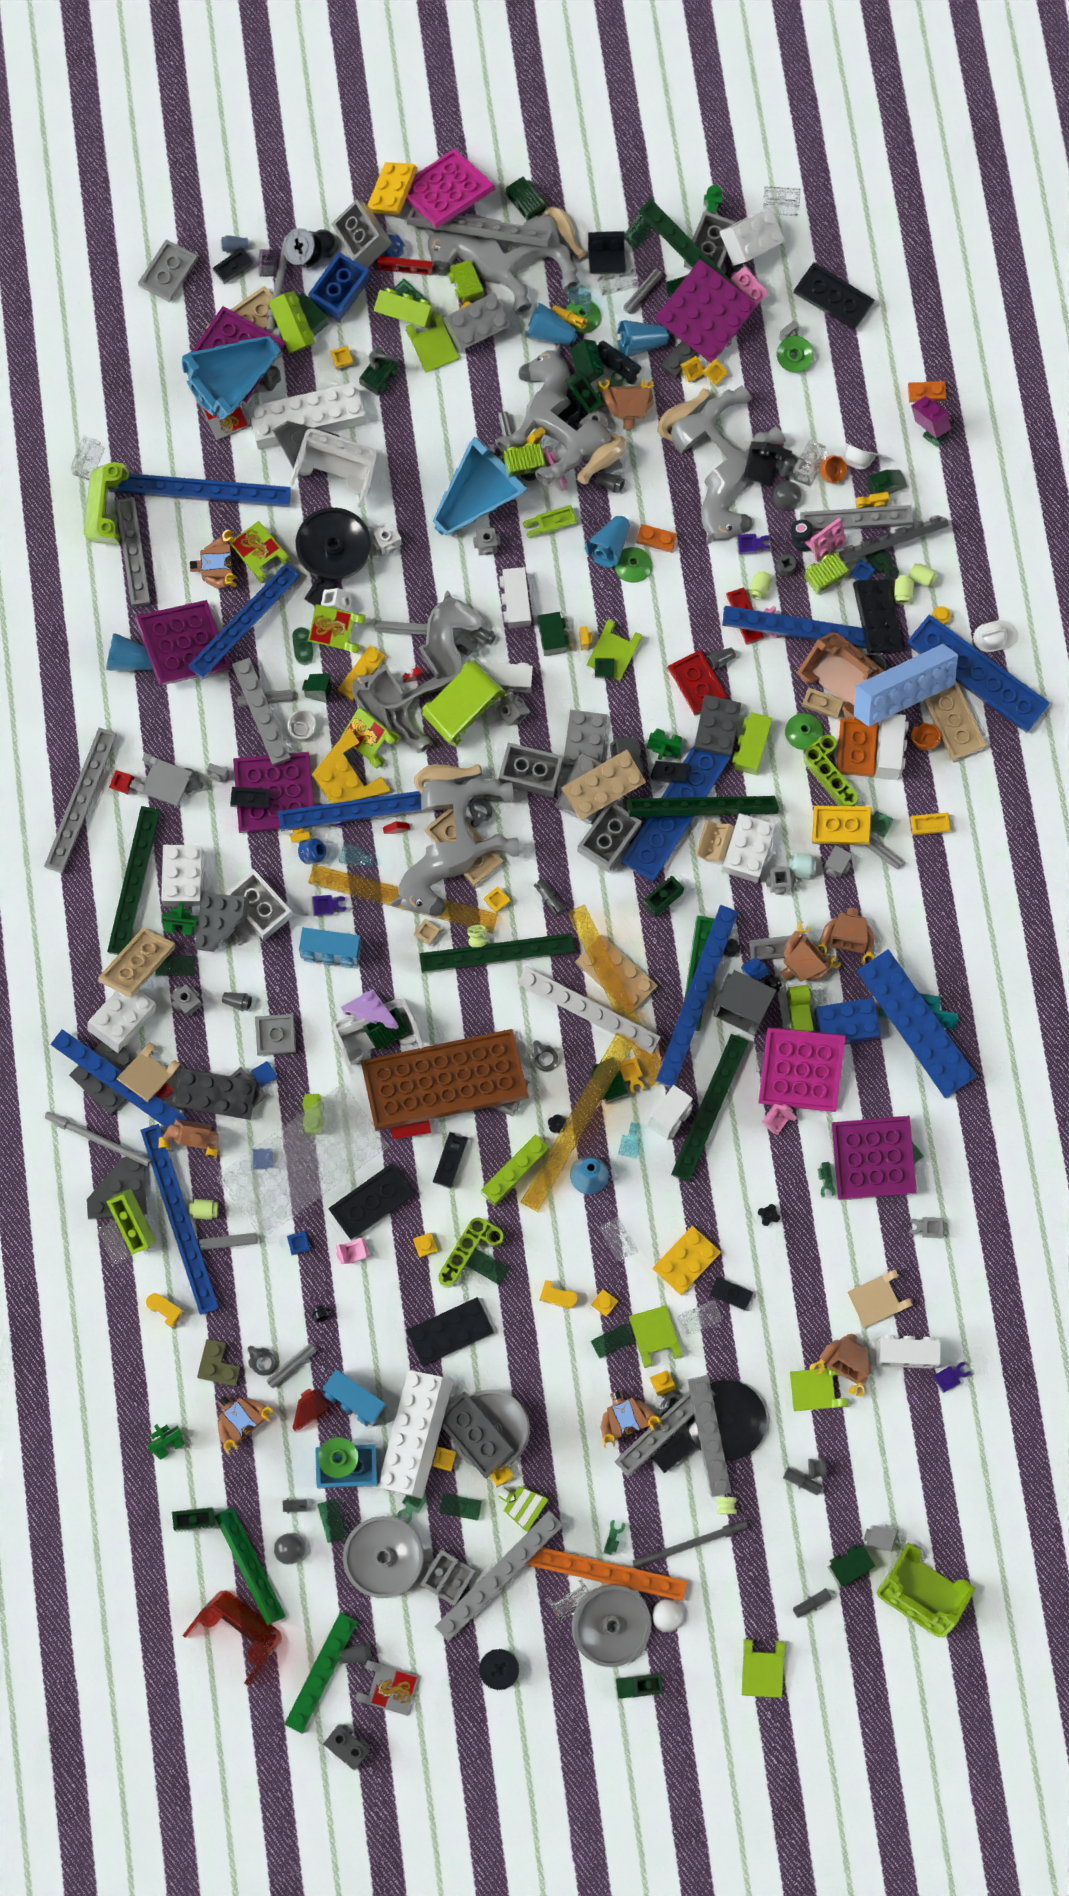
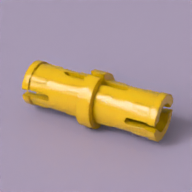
M557 305L552 307L551 310L556 311L554 313L567 323L580 329L586 327V324H583V322L587 323V318L576 315L574 311H567Z

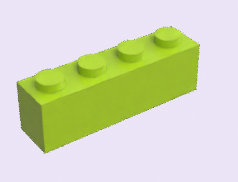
M535 1134L481 1189V1194L495 1207L549 1152V1146Z

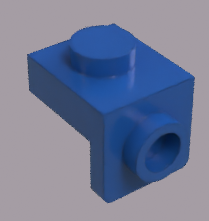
M757 957L741 966L743 974L755 980H759L769 974L768 968Z

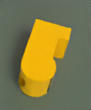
M545 1280L539 1301L565 1309H571L576 1305L577 1295L575 1292L552 1288L553 1282Z
M157 1293L150 1294L146 1299L147 1307L151 1311L159 1312L167 1319L164 1323L171 1328L175 1326L184 1313L180 1308Z

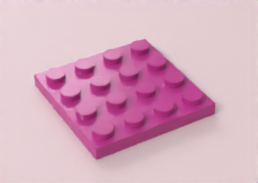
M453 149L415 175L406 201L437 229L496 189L487 177L456 149Z
M767 1026L758 1103L782 1106L785 1104L794 1108L836 1112L845 1035Z

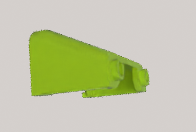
M111 462L96 467L91 471L83 530L84 536L91 542L121 545V535L116 533L114 522L111 519L105 518L108 489H118L119 483L129 478V470L123 463Z
M475 660L467 661L462 666V671L432 702H427L422 708V715L454 747L462 741L460 734L465 735V731L490 705L495 704L493 700L498 698L502 700L508 693Z
M908 1542L876 1593L881 1600L934 1636L943 1638L959 1621L976 1588L964 1579L956 1580L952 1583L920 1561L922 1558L920 1549Z

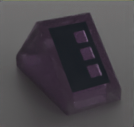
M260 249L258 257L260 277L277 276L278 249Z

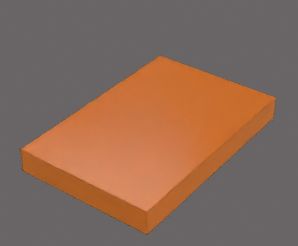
M840 718L836 768L841 774L874 777L878 723L868 727L859 719Z

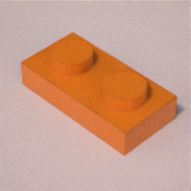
M945 381L908 382L909 402H917L924 396L936 402L946 400Z
M641 524L636 543L672 553L677 533Z

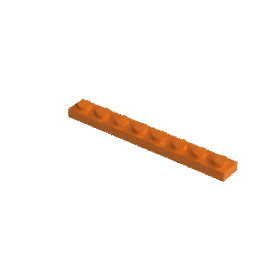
M542 1548L526 1564L606 1584L622 1585L632 1590L683 1601L687 1585L685 1580L547 1548Z

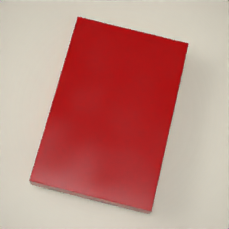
M701 649L668 665L667 668L694 716L701 713L704 695L722 699L728 698Z

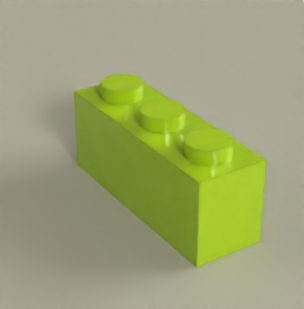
M386 288L385 291L379 290L374 307L375 312L429 328L435 309L434 306L430 305V301L420 299L418 302L413 300L414 296L403 293V296L396 295V290Z
M295 291L284 293L268 301L283 340L286 342L285 345L289 354L316 343Z
M750 712V716L745 717L742 728H746L744 735L740 734L737 744L741 747L739 752L735 751L732 761L736 763L735 770L756 775L772 722L771 717Z
M131 1188L114 1195L107 1201L132 1255L149 1248L156 1242Z

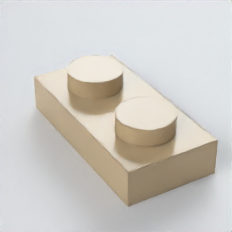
M808 688L802 707L837 719L844 700Z

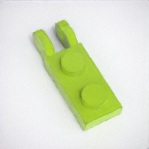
M568 505L536 515V517L526 520L522 524L524 528L538 523L539 528L526 533L528 538H533L540 534L543 535L577 524V519L572 505Z

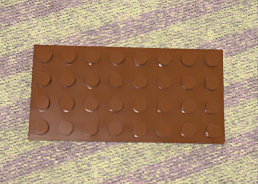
M513 1029L361 1060L375 1131L529 1099Z

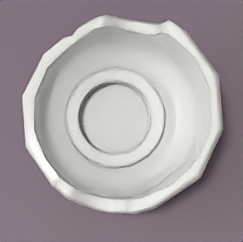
M297 710L290 716L287 729L292 738L299 741L307 740L315 732L317 721L311 712Z
M664 1599L655 1605L652 1622L656 1629L662 1632H672L680 1626L683 1619V1611L677 1602L672 1599Z

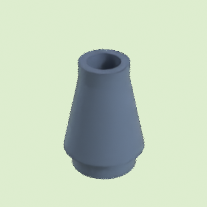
M231 235L221 237L222 252L231 253L240 248L248 249V238Z

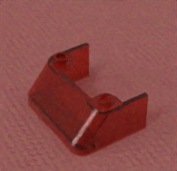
M222 1590L206 1604L182 1636L189 1638L200 1623L205 1627H213L222 1618L253 1642L248 1649L247 1656L249 1661L256 1667L244 1682L245 1685L249 1686L281 1644L282 1634L272 1624L267 1626L263 1617L232 1593Z

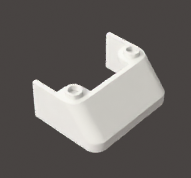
M308 429L302 440L290 485L294 486L298 474L307 476L312 473L313 468L349 479V489L360 494L358 507L361 508L370 487L376 452L368 446L316 429Z
M395 999L384 1003L388 1011L397 1007L410 1029V1033H407L404 1038L399 1039L400 1043L409 1045L417 1041L419 1048H424L415 1020L405 1000ZM355 1015L340 1019L332 1025L350 1074L354 1073L351 1065L359 1063L363 1058L362 1052L375 1048L363 1028L364 1025L370 1022L365 1021V1019H358Z

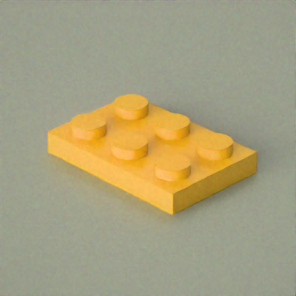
M385 162L367 205L372 212L400 215L418 167L415 164Z
M814 806L812 844L870 845L871 806Z
M691 1226L652 1270L681 1296L721 1252L694 1226Z

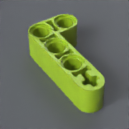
M824 735L806 749L803 761L839 806H855L858 799L857 793L828 759L834 753L837 740L832 735ZM823 743H830L832 745V748H825L823 746ZM808 754H815L817 756V759H810L808 757ZM827 768L829 773L823 774L820 769ZM832 783H839L841 785V788H834L832 786ZM845 798H846V799L851 798L852 801H851V802H850V801H847V802H846V801H845Z
M809 986L788 987L786 997L791 1028L814 1031L809 1005L811 1000Z
M480 1217L473 1218L439 1272L438 1279L440 1285L445 1288L452 1287L480 1241L490 1247H498L503 1242V1232ZM475 1223H481L483 1230L475 1232L472 1226ZM492 1233H498L500 1240L492 1242L489 1236ZM468 1239L471 1240L473 1246L470 1249H465L462 1246V1242ZM456 1256L463 1259V1263L459 1266H455L452 1263V1259ZM450 1268L452 1270L458 1271L457 1273H455L454 1271L451 1273L452 1281L448 1280L447 1282H444L443 1275L447 1276L450 1272Z

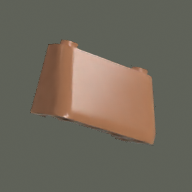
M831 632L818 639L796 674L805 683L818 682L834 696L844 700V706L842 707L844 715L855 720L857 719L854 716L856 685L885 670L843 636Z

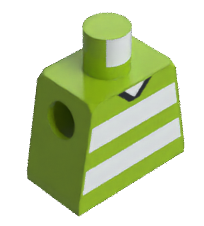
M518 1486L515 1493L504 1487L498 1495L500 1499L507 1503L503 1511L525 1532L530 1530L549 1500Z

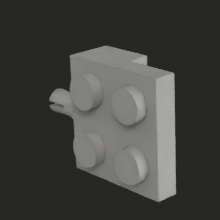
M440 1550L436 1559L432 1562L424 1559L425 1564H423V1568L426 1569V1575L420 1585L455 1606L474 1575L475 1570L445 1551Z

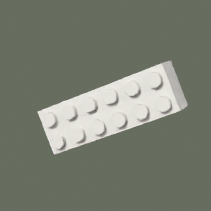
M356 382L248 407L258 449L279 445L272 430L287 421L327 432L366 424Z
M408 1370L378 1488L423 1499L453 1381L440 1376Z

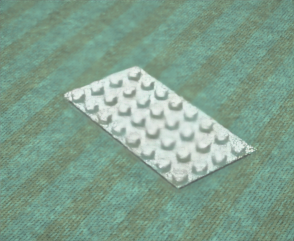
M342 1083L217 1174L216 1178L260 1237L264 1239L390 1145L345 1084Z

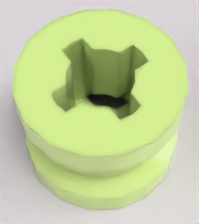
M473 925L467 929V933L470 936L468 940L470 946L482 947L488 943L485 936L487 931L484 925Z
M717 1497V1503L719 1504L717 1514H737L735 1509L737 1498Z

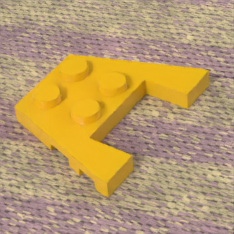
M350 728L312 773L313 778L330 804L369 798L390 791L382 777L364 786L344 756V752L359 744Z

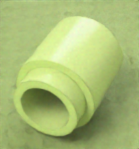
M914 563L908 575L912 580L927 588L929 585L933 586L937 579V575H935L936 570L921 563Z
M758 571L754 575L748 591L753 599L761 600L766 598L772 582L771 575L765 571Z
M900 576L895 580L894 598L897 604L907 605L913 599L914 580L910 579L909 576Z
M194 1199V1203H190L189 1214L193 1215V1219L212 1220V1218H217L218 1202Z

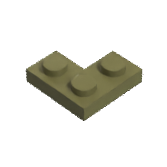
M206 1339L197 1375L198 1379L236 1387L241 1367L222 1363L226 1343Z

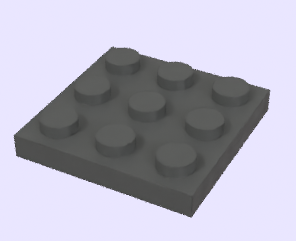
M101 1042L93 1050L122 1072L136 1058L125 1047L117 1053L104 1042ZM79 1065L69 1074L110 1115L126 1101L124 1097Z

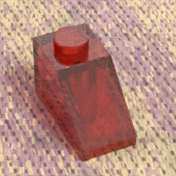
M308 1389L300 1395L302 1398L298 1400L292 1427L295 1433L329 1411L316 1389Z

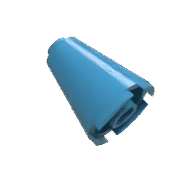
M538 303V307L535 308L528 324L529 330L525 332V337L566 346H569L570 343L574 344L578 335L575 333L576 329L541 303Z
M624 320L619 322L617 334H620V340H617L619 351L627 357L666 345L670 339L669 331L664 326Z
M615 516L585 544L586 554L588 556L592 555L595 558V563L607 568H612L613 565L616 566L618 564L630 529L628 519L624 516Z
M113 633L106 670H153L145 646Z
M595 1156L579 1158L574 1162L570 1170V1180L574 1188L580 1193L587 1195L603 1190L609 1179V1171L606 1164Z

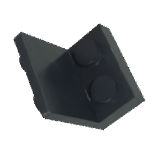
M624 231L588 232L590 274L626 273Z
M751 441L744 478L766 486H772L777 460L783 461V458H791L792 451L768 442Z

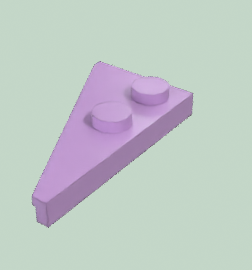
M373 989L341 1007L345 1015L352 1013L358 1019H365V1021L375 1024L381 1022L388 1028H398L395 1019Z

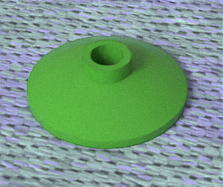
M588 299L574 300L566 308L567 311L572 310L574 314L587 318V323L583 322V324H586L584 329L570 324L576 329V333H589L596 329L600 323V309L594 302Z
M800 336L785 338L777 348V360L780 366L786 371L793 373L807 369L813 360V349L810 343ZM791 353H796L797 358L793 359Z
M628 547L622 550L620 560L614 567L617 575L622 580L629 583H637L643 581L650 574L652 562L650 556L643 549ZM635 560L637 564L632 565L630 561Z
M807 713L794 715L789 719L785 727L787 741L793 747L800 750H806L810 745L819 740L823 734L822 725L819 720ZM806 727L808 731L803 732L801 728Z
M341 1437L331 1438L321 1446L318 1453V1463L326 1475L333 1478H343L351 1474L356 1468L358 1452L354 1444L349 1440ZM338 1454L342 1456L340 1462H336L334 1459Z

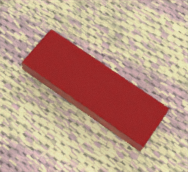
M379 256L377 258L378 270L432 275V261Z
M744 587L726 593L731 607L753 610ZM740 629L746 645L764 639L762 632Z

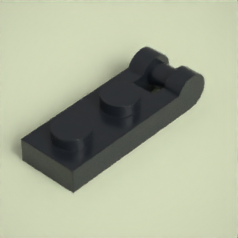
M604 340L600 341L598 351L603 364L622 376L628 384L634 385L637 381L636 376L641 371V366Z
M449 1132L432 1183L449 1189L452 1188L468 1137H459L455 1133ZM452 1143L459 1144L458 1149L452 1148Z

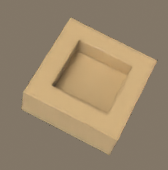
M424 919L414 932V936L430 946L441 930L427 919Z

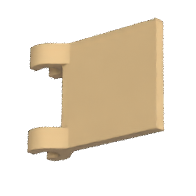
M151 1042L145 1046L142 1052L117 1077L118 1081L147 1102L179 1071L178 1068L181 1065L174 1060L166 1069L151 1058L154 1053L153 1050L156 1048Z
M896 1269L847 1292L864 1328L912 1306L910 1298L898 1302L889 1281L899 1277Z

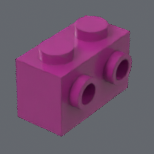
M924 396L911 405L915 422L936 439L951 429L948 411L938 406L935 400Z

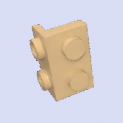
M706 820L695 854L707 862H723L732 838L734 826L731 824H716L711 820Z

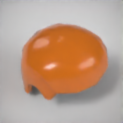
M831 455L822 461L820 475L826 482L839 483L846 476L847 465L841 456Z
M922 723L919 727H913L911 738L913 744L919 750L929 751L939 745L941 733L934 724Z

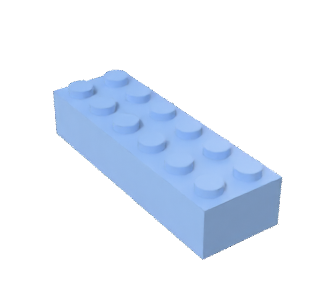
M941 644L857 684L854 716L869 727L954 686L958 654L944 644Z

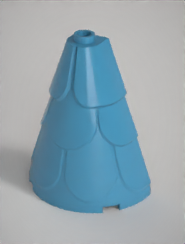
M270 336L241 340L238 343L189 352L182 356L183 373H187L189 379L187 384L201 406L211 415H219V419H224L235 411L257 381L263 378L281 350L278 343L273 341Z
M476 437L469 442L459 467L456 469L449 488L445 491L433 519V522L436 524L434 528L441 535H449L476 522V519L521 496L528 489L525 484L521 483L522 480L518 476L508 477L505 463L492 450L486 448V445Z

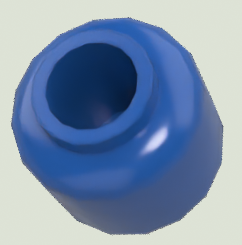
M388 234L387 236L392 244L380 256L398 258L404 253L405 244L398 235Z
M317 838L305 840L298 847L299 858L304 864L308 865L321 862L326 856V846Z

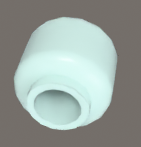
M795 853L793 859L789 858L788 867H790L793 877L809 879L811 875L815 874L816 860H813V856L810 854Z

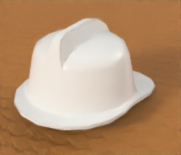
M846 444L848 448L844 461L847 465L856 469H865L870 466L877 455L886 457L887 455L863 451Z
M1005 620L985 623L979 626L973 635L976 647L984 652L1009 648L1014 645L1018 637L1015 626Z

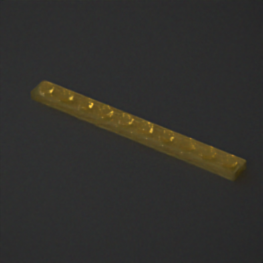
M313 864L308 881L309 884L389 906L399 896V887L315 864ZM445 899L443 900L446 904V909L440 916L415 912L467 927L484 925L489 933H493L498 917L497 913ZM402 905L395 906L396 908L407 910Z
M584 904L567 912L614 1012L643 1026L586 905ZM629 1042L649 1086L652 1087L658 1084L655 1082L661 1062L656 1052L651 1054Z
M616 1033L520 1203L536 1212L540 1210L634 1045L633 1041Z

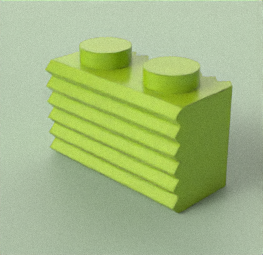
M471 259L450 266L448 278L450 283H454L456 286L454 291L458 300L461 299L464 304L466 301L472 302L484 297L482 285Z
M528 443L523 448L514 446L504 451L503 459L508 477L536 472L540 467L546 466L541 444Z
M837 552L833 555L827 554L821 559L822 562L818 564L813 563L806 568L807 571L804 578L813 591H815V594L820 593L848 575L849 569Z

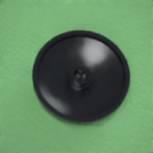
M324 508L312 513L302 522L296 535L295 545L300 563L310 574L323 580L338 581L355 575L363 568L370 555L371 540L367 526L360 517L343 508Z
M731 1380L713 1382L710 1386L711 1390L716 1394L713 1397L725 1461L743 1458L754 1451L764 1437L767 1425L764 1405L759 1396L745 1384ZM694 1415L687 1422V1428L693 1443L701 1451Z

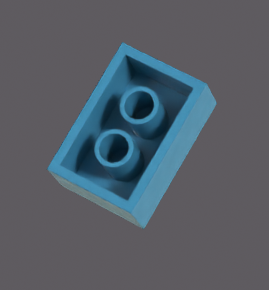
M302 927L299 953L300 957L304 959L303 961L315 963L316 960L330 966L336 963L342 964V967L345 968L358 967L361 950L360 935Z
M337 1369L323 1387L324 1396L333 1404L336 1401L340 1403L343 1411L349 1415L352 1413L357 1415L356 1419L366 1427L369 1424L374 1426L387 1407L383 1401Z
M376 1444L354 1445L358 1452V1463L354 1471L343 1478L330 1477L321 1470L318 1463V1453L321 1447H315L316 1488L334 1489L378 1486ZM339 1454L336 1455L334 1458L335 1461L340 1462L342 1460V1456Z

